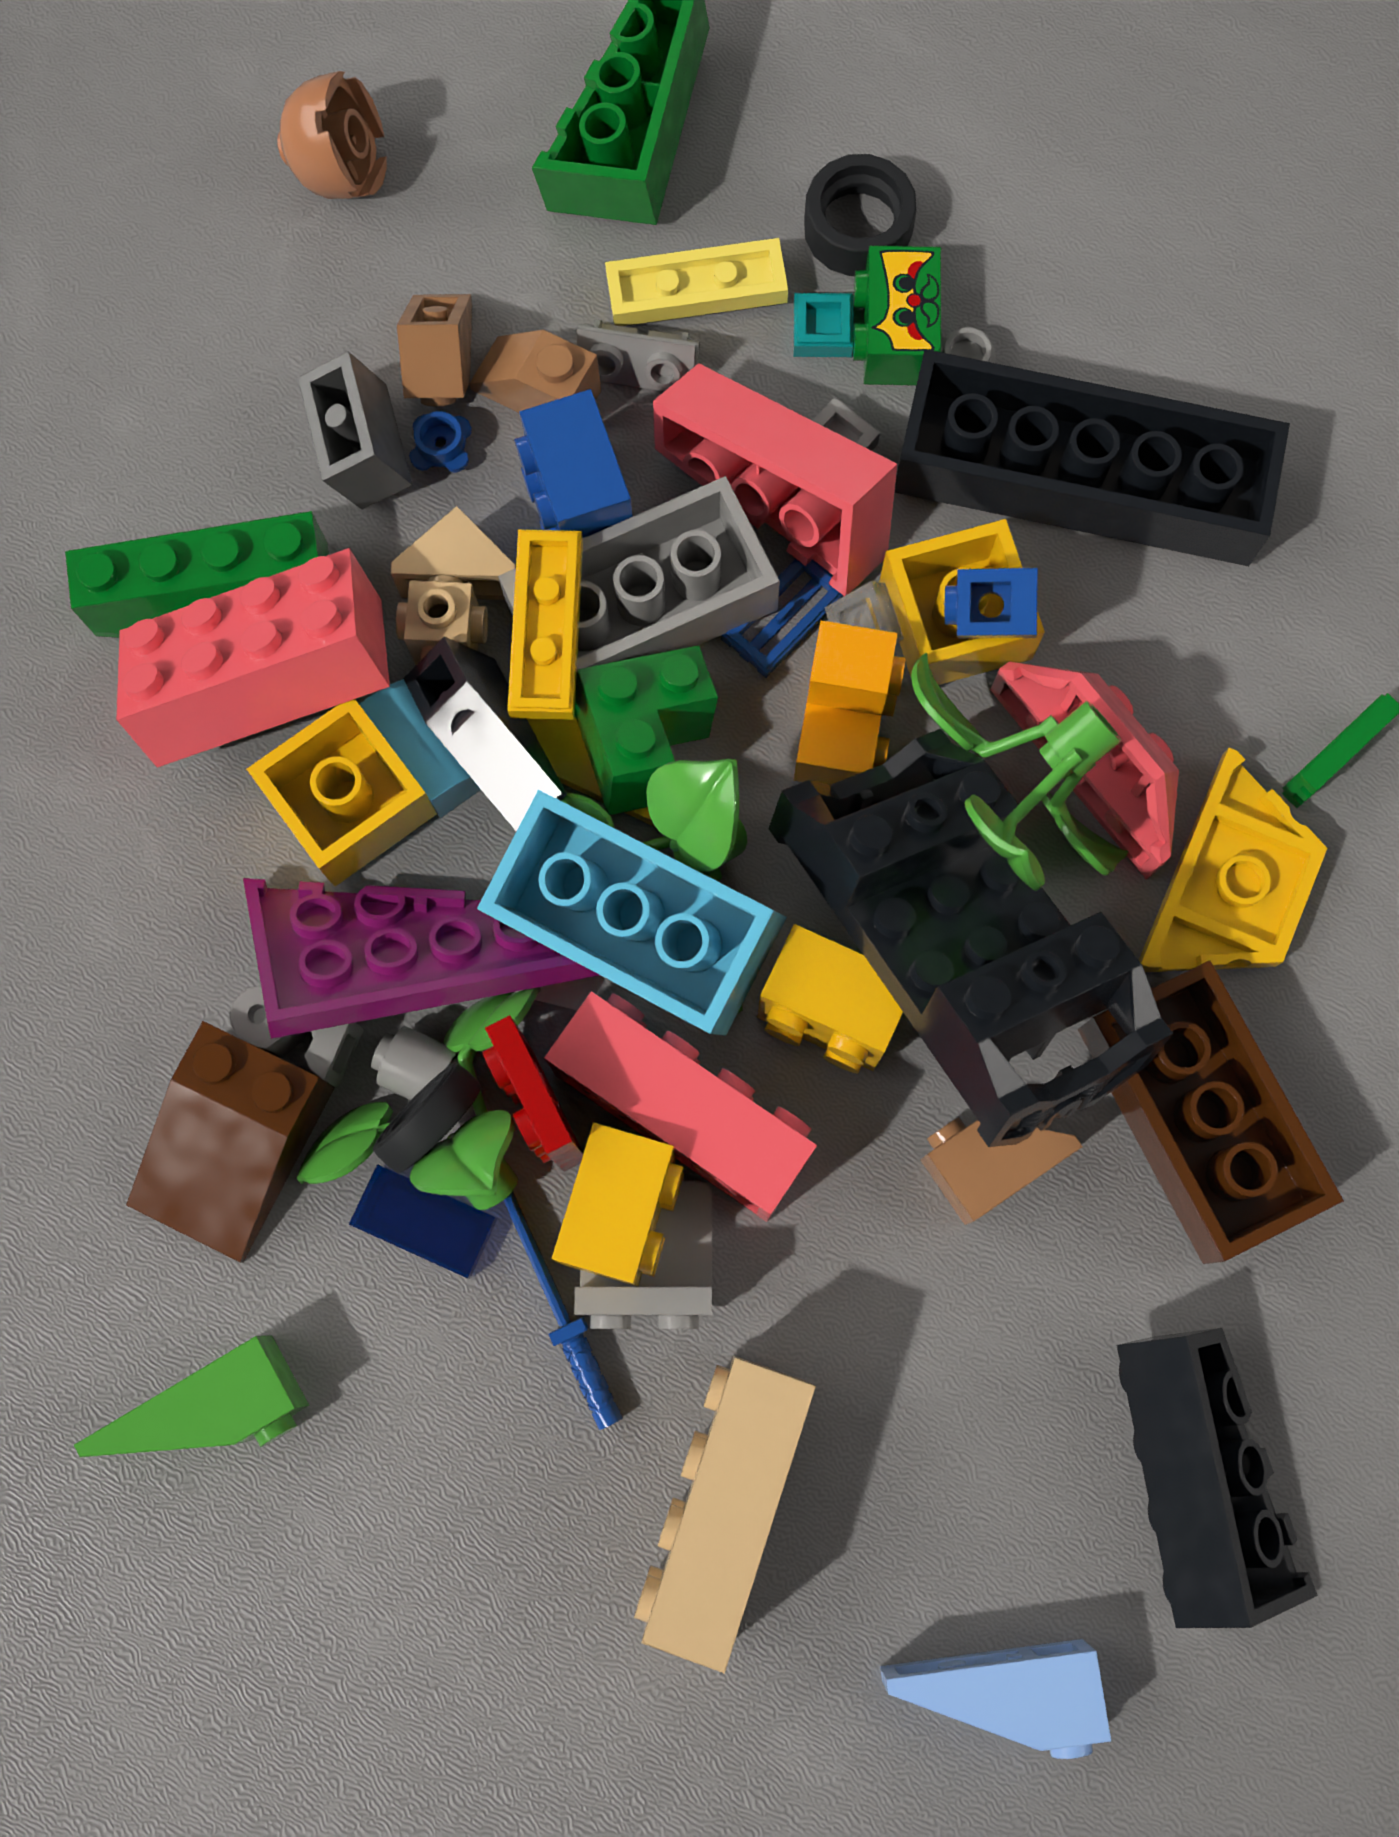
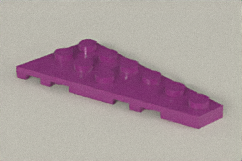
M243 878L271 1039L599 976V974L481 912L477 909L481 900L466 899L465 891L366 885L358 893L325 891L324 883L300 881L298 890L267 888L265 879Z

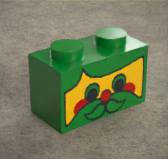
M869 246L866 270H855L853 306L864 308V324L854 325L853 361H864L863 384L917 385L924 349L941 352V247Z

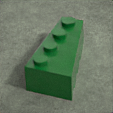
M628 0L609 33L611 43L599 61L594 59L584 76L586 86L573 109L566 107L556 124L557 137L548 152L541 150L532 166V171L547 211L657 225L710 29L705 0Z

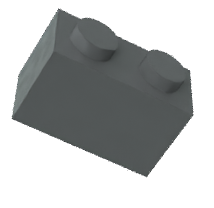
M349 351L297 377L323 482L360 509L375 504L412 485L386 383Z

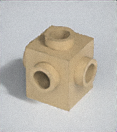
M435 575L428 578V581L409 580L407 602H399L397 606V638L405 641L415 665L444 636L478 651V643L485 644L487 641L488 610L486 606H479L472 583H464L459 578L448 575Z

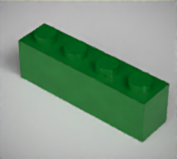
M312 511L65 551L71 609L95 636L119 638L120 630L128 628L138 621L153 619L189 606L196 600L217 596L247 585L257 578L269 577L303 565L313 558L329 555L327 541Z

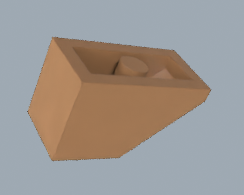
M423 294L412 296L397 323L404 398H420L421 403L426 406H446L455 403L456 398H464L470 383L471 294Z
M546 330L497 336L469 383L472 391L518 413L519 411L589 389L592 390L595 401L601 393L597 355Z
M958 1117L927 1138L934 1150L925 1155L920 1161L964 1225L976 1221L1083 1146L1075 1135L1045 1129L1040 1131L1039 1128H1036L1028 1139L1018 1144L988 1147L977 1131L981 1123L977 1120L966 1127L960 1117Z

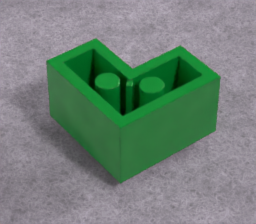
M699 645L577 670L575 716L606 811L609 815L647 807L646 791L651 775L658 768L675 761L670 746L709 738L718 695Z

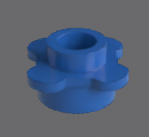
M435 411L417 417L412 426L416 447L409 454L412 465L421 471L428 470L431 466L446 467L454 473L465 469L469 463L468 454L465 452V442L472 433L469 421L462 416L454 417L442 411ZM443 439L446 441L443 447L435 445L438 440Z

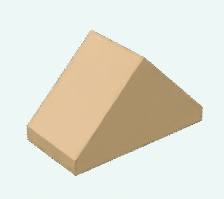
M456 506L391 562V576L401 598H408L409 580L428 581V578L435 575H448L459 578L464 583H472L477 599L505 600L498 576L515 569L516 566Z

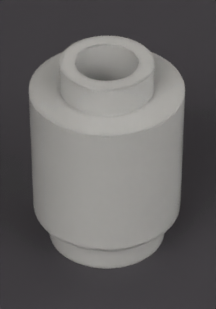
M403 1026L396 1035L386 1033L373 1055L371 1068L378 1071L376 1080L378 1086L411 1100L445 1068L454 1063L459 1064V1052H453L444 1043Z

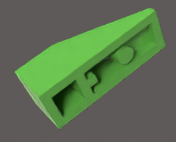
M255 1336L74 1444V1447L79 1457L227 1446L251 1441L255 1438L261 1448L296 1428L297 1425L292 1416L309 1406V1403L273 1336Z

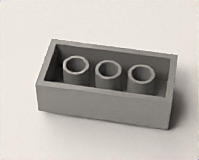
M726 476L583 538L577 670L698 646L725 634L733 628L749 621H755L778 610L780 581ZM516 568L498 576L506 605L512 617Z

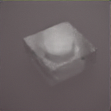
M870 581L825 607L829 622L898 633L896 644L904 640L886 583Z

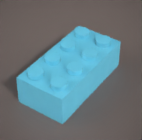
M539 789L477 907L481 912L709 1034L725 1036L787 918Z

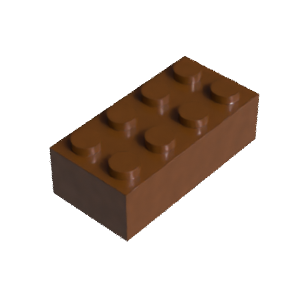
M1209 960L1152 988L1151 991L1160 1016L1173 1032V1035L1147 1067L1111 1093L1202 1263L1225 1262L1344 1202L1212 962ZM1108 1010L1094 1016L1078 1029L1093 1059L1127 1036Z

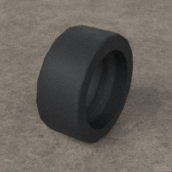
M849 154L828 162L813 177L806 194L804 214L805 240L814 257L832 271L847 276H855V270H866L869 246H908L913 234L917 210L915 190L906 173L890 160L871 154ZM848 194H866L878 198L886 204L894 215V221L886 232L874 237L854 238L842 234L832 227L826 220L825 211L827 206L835 199Z

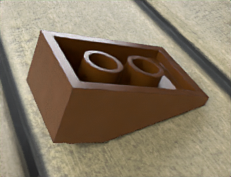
M202 1021L170 1080L126 1206L240 1263H244L335 1087L287 1061Z

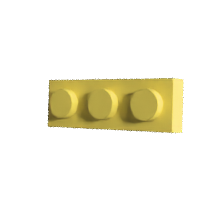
M779 238L605 262L613 322L617 326L788 303V285Z

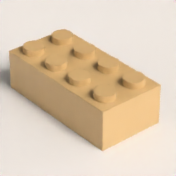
M734 1355L729 1369L716 1365L703 1406L715 1411L708 1435L698 1431L694 1432L681 1473L682 1477L692 1480L686 1502L676 1498L672 1499L658 1543V1547L669 1550L663 1570L650 1565L634 1618L646 1622L642 1644L725 1674L816 1386L812 1383Z

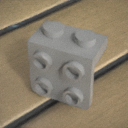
M682 1181L674 1211L661 1208L655 1231L664 1234L665 1242L654 1277L642 1274L639 1287L580 1270V1287H575L574 1315H590V1329H631V1315H658V1329H699V1315H712V1190L707 1183L702 1181Z

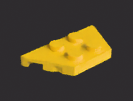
M1228 748L1219 761L1140 955L1139 961L1143 966L1144 972L1188 971L1209 960L1212 962L1215 970L1276 967L1283 963L1328 848L1306 825L1298 823L1292 817L1290 807L1273 789L1268 792L1265 791L1242 766L1246 759L1237 750Z

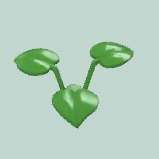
M927 653L923 654L915 662L912 669L911 680L914 692L934 722L966 751L973 750L977 755L987 758L1043 736L1048 741L1039 751L1053 770L1003 822L980 797L973 794L965 800L966 811L985 841L1000 856L1007 858L1012 870L1025 884L1034 891L1039 890L1045 884L1043 870L1035 855L1014 834L1017 824L1042 801L1066 839L1086 862L1102 875H1109L1114 871L1117 864L1126 857L1128 851L1116 847L1092 832L1069 813L1065 804V800L1081 778L1096 766L1098 760L1122 741L1107 719L1087 700L1060 723L1050 715L1037 726L994 742L987 741L982 738L975 727L963 716L937 684L928 664ZM1063 778L1065 781L1053 796L1049 791Z
M678 760L665 764L651 775L646 791L647 807L654 826L664 836L642 843L656 850L670 847L673 850L675 860L716 881L721 880L722 875L719 867L742 854L747 846V833L739 819L737 760ZM567 793L561 800L614 828L610 815L592 799L574 793ZM742 1006L740 1007V1009H739V1011H738L737 1014H739L741 1011H743V1007H742Z
M537 987L481 999L462 1012L453 1022L445 1035L443 1043L449 1050L459 1052V1064L477 1079L473 1067L474 1057L477 1051H484L493 1046L485 1027L509 1015L518 1026L529 1011L541 988ZM480 1090L472 1104L476 1116L466 1121L455 1133H451L447 1139L438 1142L424 1157L415 1163L409 1178L414 1187L419 1191L438 1195L466 1196L475 1209L486 1210L499 1204L510 1195L517 1185L518 1177L503 1158L515 1131V1121L507 1111L495 1110L488 1112ZM387 1102L365 1104L350 1110L331 1123L307 1152L296 1177L299 1183L303 1184L305 1181L309 1184H319L332 1181L350 1173L362 1164L374 1152L373 1147L377 1139L389 1125L387 1122L393 1113L391 1106Z

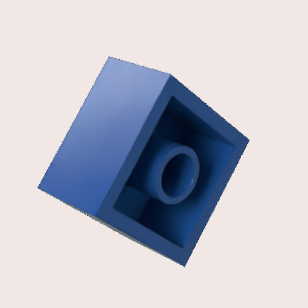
M591 389L519 411L524 436L515 438L514 442L522 465L521 472L531 502H535L541 519L539 521L541 530L582 531V537L585 538L633 517L631 498Z

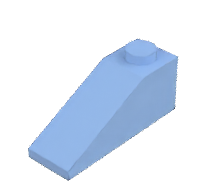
M1083 1639L880 1666L882 1682L888 1695L1036 1750H1050V1755L1053 1758L1074 1759L1088 1756L1093 1753L1092 1744L1111 1742L1097 1651Z

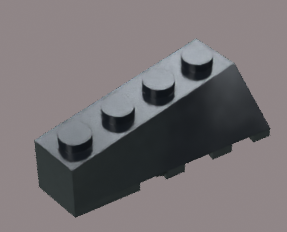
M1215 1328L1154 1336L1117 1345L1120 1360L1119 1379L1122 1388L1127 1393L1134 1426V1450L1143 1469L1149 1498L1148 1518L1157 1536L1164 1570L1163 1590L1171 1604L1175 1627L1252 1628L1318 1596L1310 1573L1296 1572L1287 1545H1293L1298 1539L1289 1514H1276L1266 1485L1267 1480L1274 1472L1266 1449L1260 1448L1258 1443L1248 1437L1244 1424L1249 1421L1252 1410L1223 1329Z

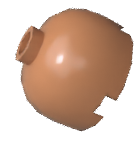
M343 71L319 75L303 82L285 101L280 119V132L277 137L280 156L299 182L312 193L327 199H353L374 195L383 185L387 169L386 156L376 160L375 138L384 137V132L374 101L359 79L356 77L345 79L343 77L345 72Z

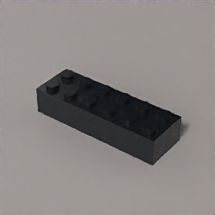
M924 349L898 465L894 493L1249 567L1271 535L1290 423Z

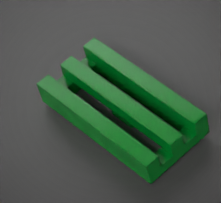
M1387 693L1385 696L1381 694L1282 788L1284 791L1281 794L1296 808L1301 806L1399 714V703L1390 694Z

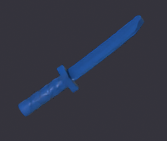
M512 1191L504 1199V1203L559 1327H561L548 1335L553 1346L562 1344V1350L567 1361L572 1366L570 1368L576 1381H579V1388L584 1399H587L589 1403L587 1405L589 1410L592 1411V1416L598 1430H602L620 1421L623 1417L616 1402L613 1401L612 1393H609V1386L604 1375H601V1371H599L600 1366L595 1356L592 1355L593 1353H591L592 1349L586 1337L584 1338L583 1333L589 1327L584 1317L572 1322L518 1200Z

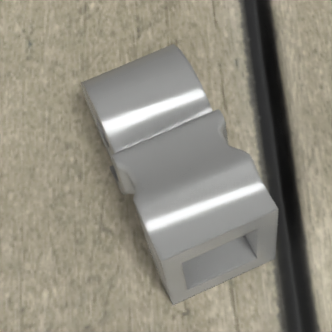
M261 986L247 988L238 994L232 1003L229 1014L231 1026L243 1041L278 1057H283L307 1036L312 1034L313 1040L309 1049L304 1054L305 1059L315 1074L337 1088L340 1086L364 1031L356 1023H350L271 1039Z

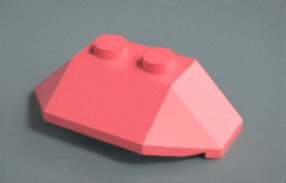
M1008 662L999 668L990 691L1023 731L1041 724L1050 715L1060 723L1088 700L1118 733L1122 741L1096 762V766L1081 778L1073 791L1120 849L1128 851L1126 856L1144 878L1148 879L1167 862L1172 852L1179 769L1173 764L1174 757L1168 745L1158 735L1147 733L1133 716V707L1127 696L1116 686H1108L1098 673ZM1045 736L1032 740L1038 749L1048 742Z

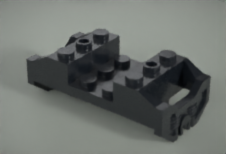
M938 729L915 738L884 764L831 785L807 780L782 790L768 829L778 843L788 845L981 1123L977 1131L987 1146L1015 1145L1028 1139L1037 1127L1040 1131L1048 1128L1055 1117L1059 1119L1064 1116L1066 1119L1072 1116L1076 1110L1082 1111L1107 1096L1147 1067L1173 1035V1032L1160 1016L1142 964L1103 913H1096L1070 925L1042 887L1034 891L1025 884L1012 870L1007 858L1000 856L985 841L966 811L965 800L973 794L980 797L1002 822L1019 804L984 759L953 744L942 729ZM1105 1009H1108L1127 1035L1100 1056L1074 1069L1069 1065L1061 1069L1054 1079L1042 1084H1026L1009 1063L1012 1057L1024 1051H1027L1033 1060L1040 1057L1056 1033Z

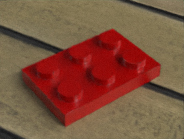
M509 1015L485 1027L493 1046L482 1051V1054L499 1088L504 1089L508 1098L511 1097L515 1105L522 1103L524 1107L512 1115L530 1151H534L543 1163L553 1160L564 1172L581 1164L584 1152L531 1045L512 1017Z

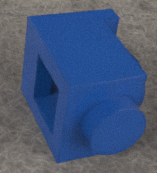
M1038 568L957 569V585L945 586V625H957V637L959 639L1036 638ZM988 594H996L1004 602L1003 611L994 618H987L979 611L980 600Z

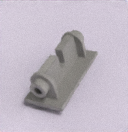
M596 319L594 325L584 323L583 326L578 325L577 346L597 355L600 382L666 391L698 363L700 341L690 339V333L687 332L678 335L649 330L648 335L637 334V328L604 324L603 320Z

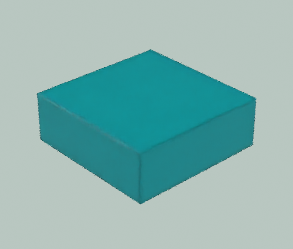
M794 293L793 357H852L853 294Z

